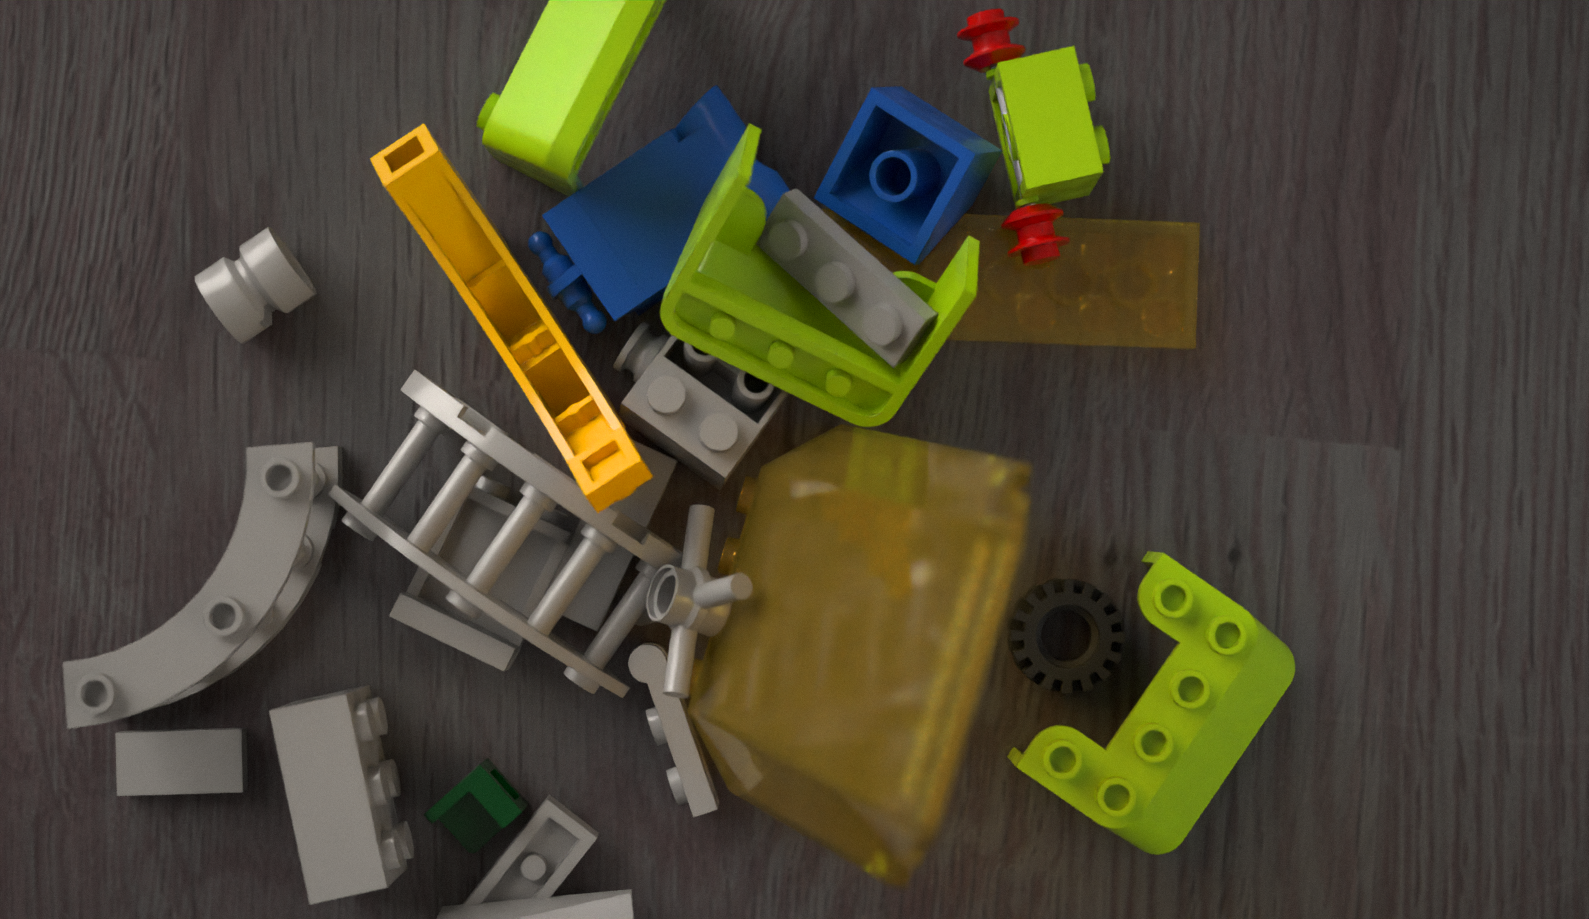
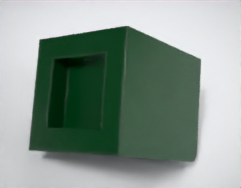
M487 758L424 814V817L431 824L439 819L469 853L474 854L523 812L529 803Z

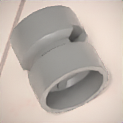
M270 227L265 228L240 245V258L235 262L222 257L195 276L197 287L211 310L228 332L241 344L246 343L271 326L272 312L275 310L289 314L317 295L315 287L301 264L279 235Z

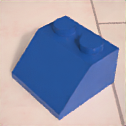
M902 86L871 87L814 199L912 264H920L974 204L1002 150Z

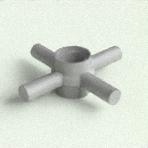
M691 505L689 507L681 568L667 564L656 572L648 589L646 609L635 623L637 626H645L659 622L667 624L672 630L663 694L675 698L689 697L697 633L706 636L716 635L728 619L732 602L747 599L753 589L750 578L743 573L717 579L710 577L706 570L715 513L714 508L706 505Z

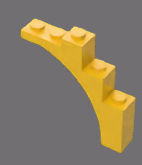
M423 123L371 157L370 160L384 187L433 254L495 346L550 433L582 492L596 512L599 513L616 501L627 498L637 487L653 478L652 473L627 433L626 426L608 395L577 353L554 313L515 259L502 234Z

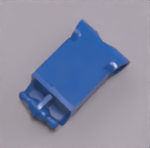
M718 85L709 89L692 106L674 129L668 130L542 215L569 256L558 253L548 233L537 231L530 236L528 247L543 263L542 274L549 283V286L546 288L547 293L552 300L560 299L567 310L576 311L582 320L583 328L588 333L598 334L607 325L605 314L597 310L591 301L593 291L614 321L634 311L640 316L663 300L667 285L702 205L747 128ZM757 159L754 160L751 178L746 187L754 191L764 202L767 221L782 194L791 190L777 171L763 165Z

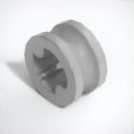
M645 321L631 335L613 365V368L619 372L624 369L630 370L633 373L634 382L639 380L669 339L664 334L659 337L653 336L650 332L651 326Z

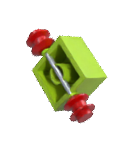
M1003 9L981 11L966 19L968 26L957 33V38L972 42L974 53L963 61L964 66L979 73H985L987 80H992L988 92L1016 209L1001 224L1002 229L1014 231L1018 244L1009 250L1007 255L1008 257L1021 256L1023 266L1042 264L1060 258L1059 247L1070 242L1069 237L1055 234L1053 222L1060 218L1064 211L1051 204L1088 196L1104 172L1102 165L1110 163V151L1105 130L1102 125L1093 127L1088 102L1095 101L1096 98L1094 80L1089 64H1078L1074 46L1021 57L1026 52L1025 46L1011 43L1009 32L1020 24L1019 19L1016 17H1005Z

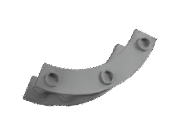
M414 369L401 388V391L420 405L414 414L419 420L363 500L336 484L333 486L328 495L347 510L341 519L342 522L371 541H374L378 535L412 562L449 587L451 590L446 599L465 614L478 619L484 611L530 643L567 665L563 674L581 688L595 694L598 688L602 686L623 698L630 687L607 669L606 665L646 609L648 589L656 572L667 564L681 568L683 552L617 508L613 509L609 506L597 513L585 497L577 481L539 455L532 454L509 438L508 433L460 398ZM450 429H453L467 440L461 448L465 455L409 534L385 515V512L439 434L446 437ZM500 463L526 481L520 489L524 496L467 577L431 551V548L485 470L488 469L493 472L497 464ZM559 504L586 522V525L580 532L585 538L528 618L489 591L544 511L547 510L552 513L556 505ZM620 545L641 559L635 567L640 573L587 650L583 652L551 633V631L606 551L613 554L617 546Z
M315 442L246 447V481L243 503L233 536L216 570L200 592L177 615L142 639L110 653L88 659L62 662L67 729L103 724L180 701L231 675L263 650L284 628L302 604L321 569V561L328 546L331 531L335 529L340 505L328 493L335 484L342 488L343 458L341 446L315 448Z

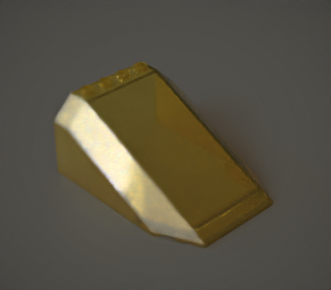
M840 424L763 465L758 479L746 475L735 511L747 515L740 539L727 537L717 572L728 576L743 573L750 578L753 589L747 599L732 602L725 625L716 635L710 636L703 660L694 658L689 690L691 701L687 711L730 792L884 883L905 890L912 871L906 865L918 868L925 851L929 849L935 838L1023 546L1029 496L1020 494L1019 489L1020 486L1027 488L1031 477L1032 465L1012 459Z

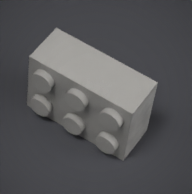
M370 685L297 700L270 710V719L309 904L389 887L408 869L407 859L414 857V846L407 821L398 822L393 797L401 795V785L395 761L393 759L385 760L380 735L387 734L388 723L381 698H372Z

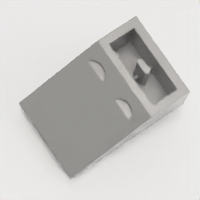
M671 335L621 402L619 416L626 424L720 490L789 393Z

